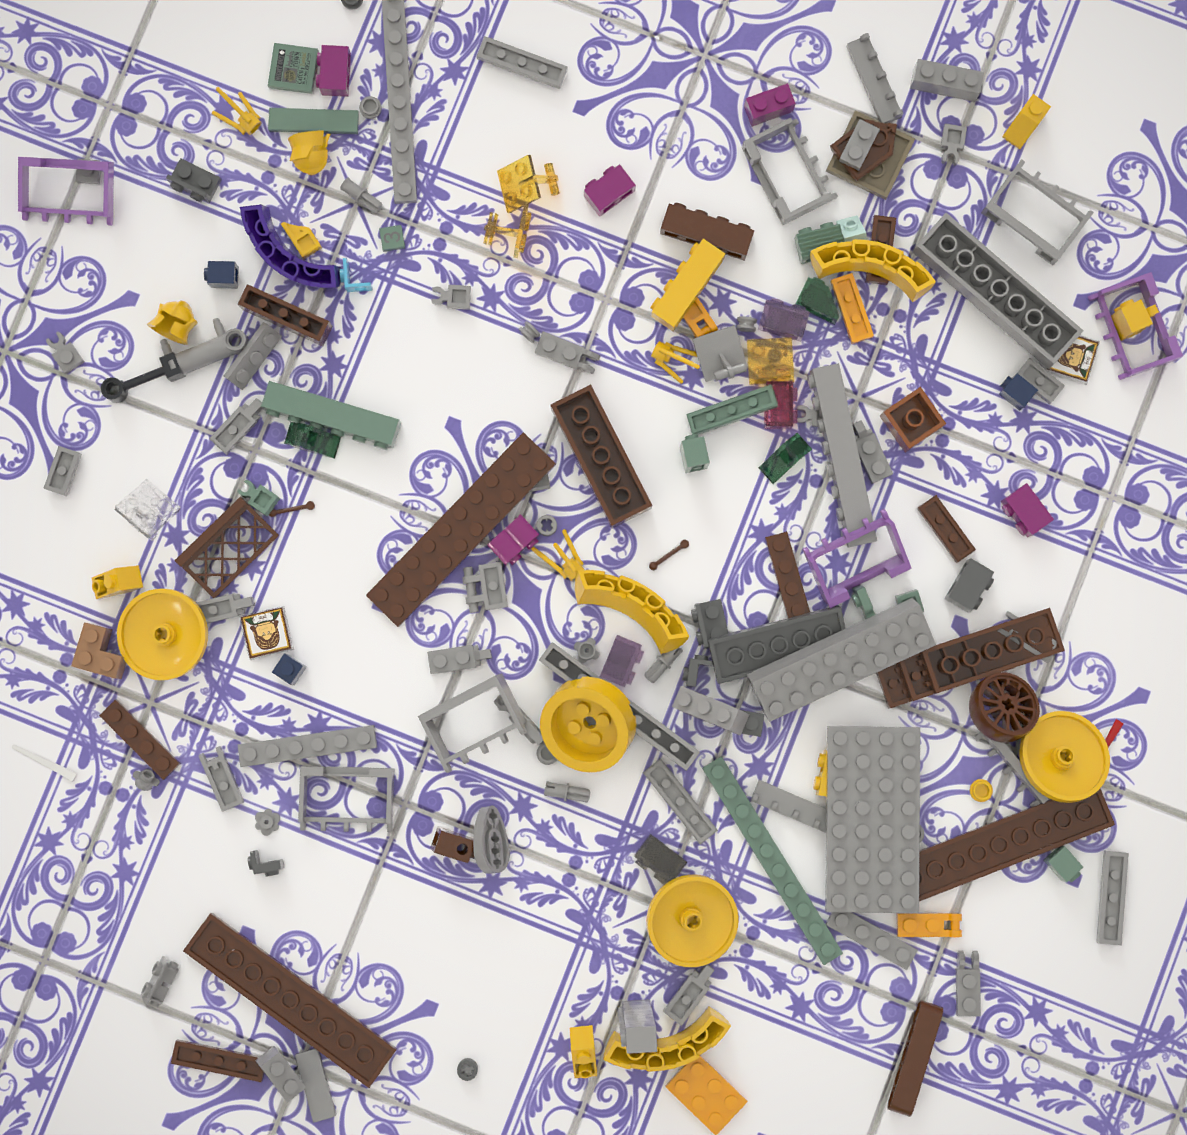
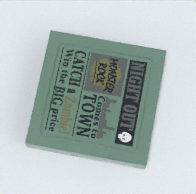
M274 43L268 88L313 94L318 48Z

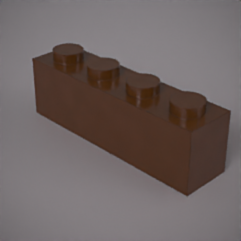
M681 203L668 204L660 229L661 235L693 245L696 242L700 244L702 239H705L724 252L725 255L745 261L755 231L749 225L744 223L736 225L730 223L729 219L721 216L714 218L708 216L707 212L699 209L692 211L686 209L687 207Z
M249 284L246 285L238 302V306L243 311L320 346H324L333 327L328 320Z

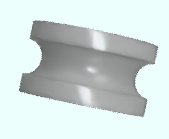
M746 316L737 317L739 325H736L737 330L743 332L756 331L754 324L757 323V319Z
M526 321L524 323L525 326L523 328L520 327L519 331L528 341L534 343V338H539L541 335Z
M544 515L538 519L537 529L539 533L543 536H551L555 533L557 523L554 517ZM544 520L546 522L547 520L552 521V530L548 531L546 529V532L543 531L541 522Z

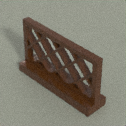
M240 496L174 561L212 598H216L279 534ZM246 510L254 516V526H240V516ZM237 520V526H231ZM257 520H258L263 526H256ZM228 528H237V542H224V531ZM240 528H254V542H240ZM256 528H266L273 536L266 542H256ZM221 535V541H215ZM211 544H221V557H208V547ZM224 544H237V558H224ZM240 544H254V554L250 558H240ZM256 544H263V545L256 551ZM205 551V557H199ZM195 560H205V573H194L188 566ZM208 560H221V573H208ZM224 560H237V571L234 574H224ZM240 560H247V561L240 567ZM199 576H205V582ZM208 576H221V586L215 592L207 585ZM224 576H230V577L224 582Z

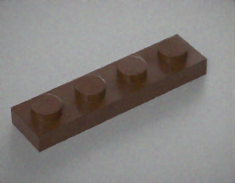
M788 532L765 537L787 618L810 613Z
M117 699L99 715L163 780L181 764Z
M179 1039L175 1041L170 1064L262 1082L264 1078L263 1070L255 1061L260 1056Z

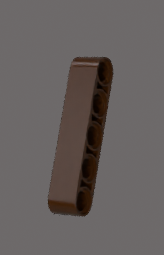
M923 1000L919 1001L890 1093L887 1110L909 1117L912 1116L942 1019L943 1007Z

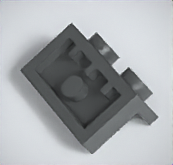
M180 158L172 175L168 174L166 177L173 190L182 193L184 190L190 193L192 199L200 203L203 200L208 203L211 202L222 180L219 176Z
M721 599L694 604L691 615L693 623L698 622L697 642L698 645H703V649L709 648L707 639L728 634Z

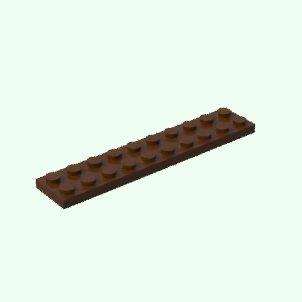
M523 432L366 596L397 627H400L552 470L556 463Z
M1101 788L1092 796L1078 802L1064 803L1050 799L1044 804L1040 803L1039 805L1024 809L919 850V902L1114 826L1115 823Z
M214 913L208 915L183 950V952L368 1088H370L397 1050L395 1046Z

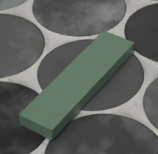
M269 108V132L301 133L324 130V133L358 134V110Z
M770 384L686 415L692 435H700L777 408L779 405L773 386Z

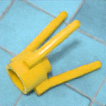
M216 87V91L240 115L238 118L240 124L216 111H212V115L238 129L243 135L246 132L249 135L253 134L261 125L259 120L261 117L253 110L243 93L239 92L238 95L249 113L247 111L243 112L220 87Z
M659 341L651 357L656 359L655 364L662 367L680 384L683 383V380L664 362L669 363L671 358H674L696 369H700V365L674 353V351L697 357L695 351Z
M563 529L562 533L574 559H569L557 543H554L553 546L565 561L562 565L564 570L535 547L531 550L559 572L564 579L568 577L572 581L576 578L577 571L585 570L582 567L584 563L579 558L567 531Z

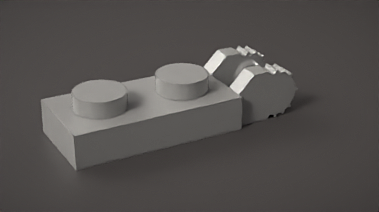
M544 331L535 349V354L575 370L580 369L594 374V367L581 363V357L585 356L593 361H599L601 357L597 353L585 350L582 346Z
M964 951L957 952V968H955L957 1016H981L978 951H972V968H964Z

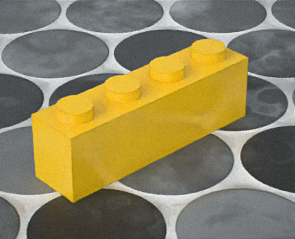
M702 239L700 244L696 242L689 252L691 256L688 261L685 262L683 260L676 270L678 275L674 281L670 279L663 289L665 293L662 298L657 297L650 307L652 309L651 317L673 332L725 259V253L705 239Z

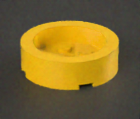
M582 677L581 679L569 680L562 684L547 701L540 717V731L546 747L562 764L581 772H600L614 766L631 745L636 733V716L633 715L630 708V701L616 686L600 678ZM586 717L594 718L596 725L589 726Z

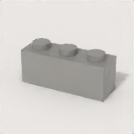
M918 59L913 69L910 89L975 102L981 91L984 72Z
M680 686L672 706L683 713L740 736L749 717L748 713L683 686Z

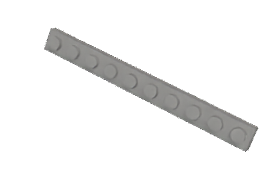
M382 0L395 204L417 203L405 0Z

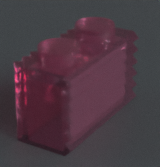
M766 381L764 386L770 384L773 386L779 407L764 412V429H792L793 423L797 424V410H793V401H797V388H793V381Z

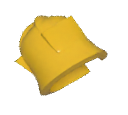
M324 130L301 132L290 136L288 141L292 153L289 161H292L294 166L308 175L319 173L327 163V145L331 134L324 136Z
M180 300L165 304L160 303L156 317L147 323V326L174 342L187 345L188 334L198 322L194 319L190 305Z

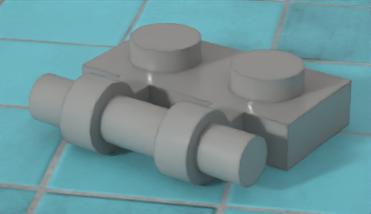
M501 562L478 565L480 572L478 575H473L472 567L463 568L464 577L462 579L463 584H466L467 591L465 599L466 604H469L470 613L479 612V602H484L485 610L508 607ZM476 582H481L482 595H476Z

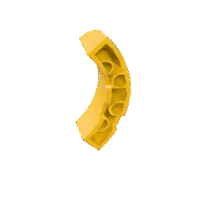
M858 239L850 242H832L810 252L811 263L819 279L845 271L868 272L894 283L912 302L926 294L936 283L931 274L919 262H915L904 255L903 251L880 242Z
M577 571L575 578L577 604L605 606L629 616L649 633L656 643L660 654L675 650L688 640V632L677 614L674 615L665 605V600L645 585L622 575L619 577L607 575L605 571Z
M708 1006L705 1012L691 1026L677 1034L657 1039V1052L627 1053L626 1046L621 1047L620 1033L613 1031L606 1045L603 1060L625 1069L633 1068L648 1072L674 1069L697 1060L701 1054L716 1046L728 1032L731 1024L723 1015Z

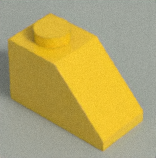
M1032 94L1002 138L1020 150L1051 106Z

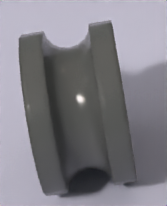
M471 1058L461 1060L457 1067L459 1078L465 1081L475 1078L478 1072L476 1061ZM464 1064H468L469 1067L473 1066L474 1070H471V1075H468L466 1072L462 1073L461 1069H464Z

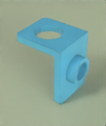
M343 258L344 269H340L341 283L345 284L346 291H372L373 287L370 282L350 284L349 262L347 258Z

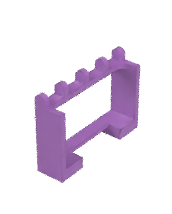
M18 157V212H22V220L28 221L29 212L42 213L43 222H48L49 213L64 214L65 223H70L71 214L87 215V224H93V216L107 217V225H113L114 162ZM29 166L104 171L103 211L29 207Z
M1152 272L1101 289L1098 293L1088 296L1089 301L1097 299L1101 313L1096 314L1095 318L1096 320L1104 318L1109 330V334L1103 336L1104 341L1112 338L1117 351V355L1112 356L1111 360L1116 361L1120 359L1124 373L1118 375L1119 380L1168 364L1183 357L1176 335L1169 337L1159 311L1151 319L1166 358L1131 369L1105 302L1104 296L1139 285L1147 308L1156 305L1159 311L1154 298L1159 294Z
M885 509L880 511L882 517L869 523L867 518L862 519L864 526L851 533L846 528L842 529L843 536L828 543L826 538L821 539L823 546L812 552L807 547L802 549L822 599L830 608L851 599L847 590L884 572L891 578H894L912 569L895 523L889 518ZM886 526L897 555L827 589L815 560L873 530Z

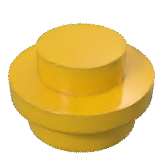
M977 779L970 785L969 792L975 801L985 802L991 798L993 788L987 780Z

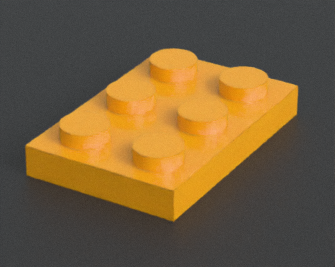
M701 1055L697 1060L684 1065L665 1085L714 1135H717L748 1102Z

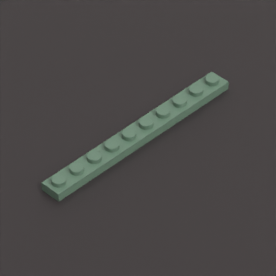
M722 756L702 768L822 964L826 965L842 955L843 952Z

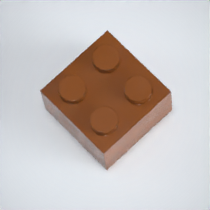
M921 386L883 411L880 415V418L905 453L946 425V422Z

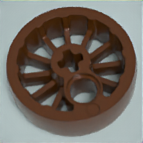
M1000 672L984 678L976 685L969 699V713L974 725L983 735L996 742L1009 743L1023 738L1035 727L1039 719L1040 706L1034 690L1025 680L1011 673ZM983 705L990 706V710L986 711ZM991 714L992 717L994 718V721H992V720L988 717V715ZM999 721H1002V728L997 725Z

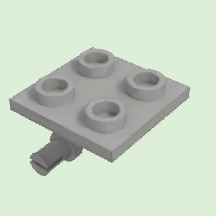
M735 325L692 339L705 382L714 379L718 381L727 377L732 379L734 375L747 371L748 365Z

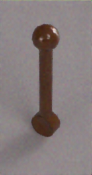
M308 501L305 505L278 510L273 508L269 516L275 517L277 514L302 509L313 510L315 504L312 501Z
M686 539L682 540L680 545L656 562H651L649 568L653 571L656 570L658 565L682 548L686 549L689 546V541Z

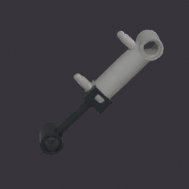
M215 318L213 319V324L218 337L176 354L172 352L167 340L162 339L160 344L164 356L159 357L162 367L127 381H120L114 377L107 378L101 384V393L111 402L121 403L127 398L128 390L164 375H166L170 382H174L186 377L185 374L232 355H239L249 342V339L240 329L234 328L225 332L220 319ZM235 337H241V344L235 347L232 346V340ZM118 385L119 392L116 395H110V389Z

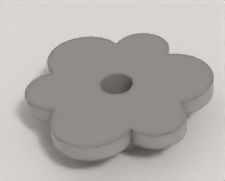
M266 809L264 812H258L255 815L257 822L255 828L261 830L263 835L268 836L272 831L279 829L277 823L280 821V815L278 813H272L271 809Z

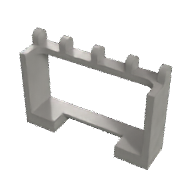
M791 118L743 141L742 150L782 226L838 197L836 192L831 194V192L828 193L822 183L829 180L827 175L819 178L812 165L819 159L817 155L811 158L808 157L802 144L808 141V138L806 136L800 139L797 137L793 127L799 124L797 119L792 120ZM786 130L822 195L790 212L783 197L779 196L761 162V155L756 148V145Z
M1021 159L981 213L998 226L1002 222L1007 224L1038 247L1035 253L1053 266L1094 212L1089 210L1085 215L1076 209L1074 205L1078 201L1077 199L1073 198L1068 203L1056 194V191L1059 189L1058 185H1055L1051 190L1037 180L1041 175L1039 171L1033 177L1023 170L1022 167L1025 161ZM1015 175L1022 177L1080 221L1059 250L994 203Z
M502 673L418 716L446 773L452 771L449 762L458 757L461 758L464 764L469 763L466 753L480 747L483 754L488 753L487 742L500 737L502 743L506 744L509 742L506 733L515 728L518 729L521 735L526 733L523 724L527 722ZM497 687L514 724L450 756L433 719Z
M300 766L298 822H300L301 831L306 830V822H321V831H326L327 822H344L345 832H349V823H367V832H372V823L387 824V832L392 833L394 768ZM308 776L387 778L386 818L306 817Z

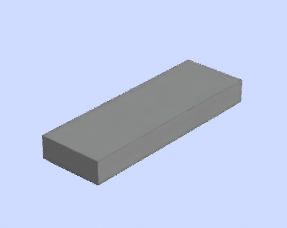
M313 1048L296 1053L295 1057L303 1084L306 1086L304 1090L313 1123L335 1117L337 1114L320 1052Z

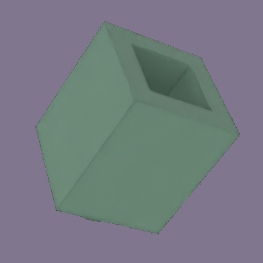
M1065 846L1056 848L1043 860L1057 877L1066 883L1076 880L1081 875L1079 871L1084 868Z

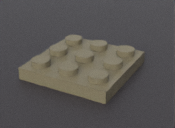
M855 110L843 136L856 127L859 119L863 121L866 119L874 120L875 122L879 121ZM896 130L893 155L857 182L853 180L834 154L825 172L886 200L915 138Z

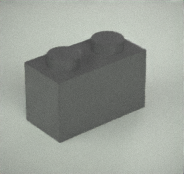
M972 558L966 560L944 599L966 612H971L973 609L977 610L983 600L980 596L984 589L988 591L994 582L992 578L994 571Z

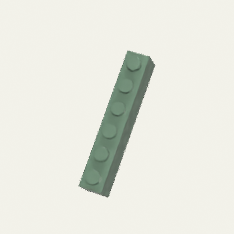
M272 381L268 382L261 407L266 410V414L279 418V415L288 417L287 420L296 424H300L301 421L310 423V428L320 431L323 428L331 430L333 435L344 437V434L353 436L352 440L365 444L367 440L373 442L374 447L387 450V447L394 448L401 425L399 419Z

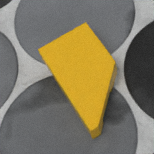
M286 222L281 223V226L303 260L322 249V246L309 227L296 226Z

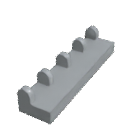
M865 33L859 39L847 43L848 52L879 122L888 124L902 118L904 113L900 109L895 98L896 95L886 78L887 74L883 71L878 60V54L871 44L869 33Z
M981 732L974 737L976 741L984 737L993 747L987 755L992 757L998 753L1008 765L1002 770L1004 775L1012 770L1022 782L1016 789L1019 793L1027 788L1033 795L1035 800L1030 804L1031 807L1040 803L1044 804L1049 800V798L1039 793L1030 784L1023 772L1019 759L1005 743L993 741Z
M758 780L750 801L826 833L825 807Z

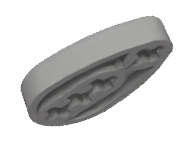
M495 806L480 808L474 827L473 847L475 861L478 867L486 874L504 871L510 858L506 829Z

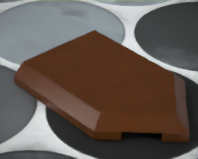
M864 120L880 130L859 171L840 162L853 180L857 182L893 155L897 124ZM855 128L830 145L831 151L838 160Z

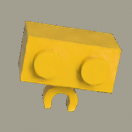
M1130 299L1115 308V313L1111 315L1120 341H1123L1153 324L1151 317L1155 316L1159 311L1156 305L1145 308L1142 299L1136 302Z

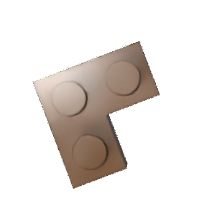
M84 622L71 667L115 679H122L126 666L124 657L106 652L112 629Z

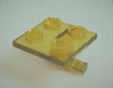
M526 155L497 170L507 213H512L540 199L541 194L538 184H549L551 196L560 194L557 183L559 178L558 175H555L553 163L544 164L546 175H536L531 155Z
M524 204L519 229L497 227L499 214L495 213L494 220L492 221L494 213L490 212L488 223L484 226L486 232L483 244L487 245L488 237H490L488 245L491 246L494 233L516 237L513 258L518 259L519 252H524L527 234H523V232L529 230L532 213L528 212L529 205Z
M792 338L747 340L749 385L794 383Z

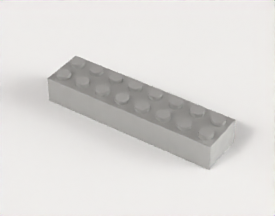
M947 213L939 219L913 250L917 257L1048 369L1056 363L1084 331Z
M911 598L747 674V677L763 713L768 721L771 722L935 646L936 643L921 606Z

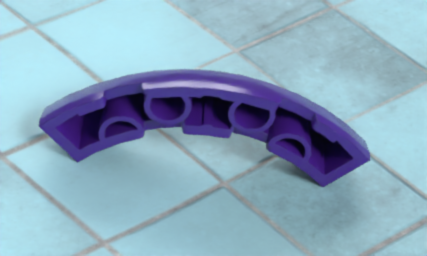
M262 204L240 207L241 219L247 235H249L257 253L271 268L284 277L303 285L317 288H338L340 286L341 267L309 263L295 255L282 242L274 228L269 207Z

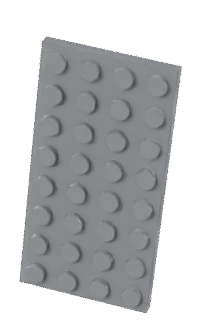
M827 726L825 911L919 913L920 727Z

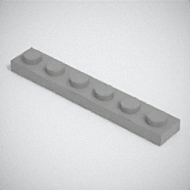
M375 725L237 745L240 767L377 748Z

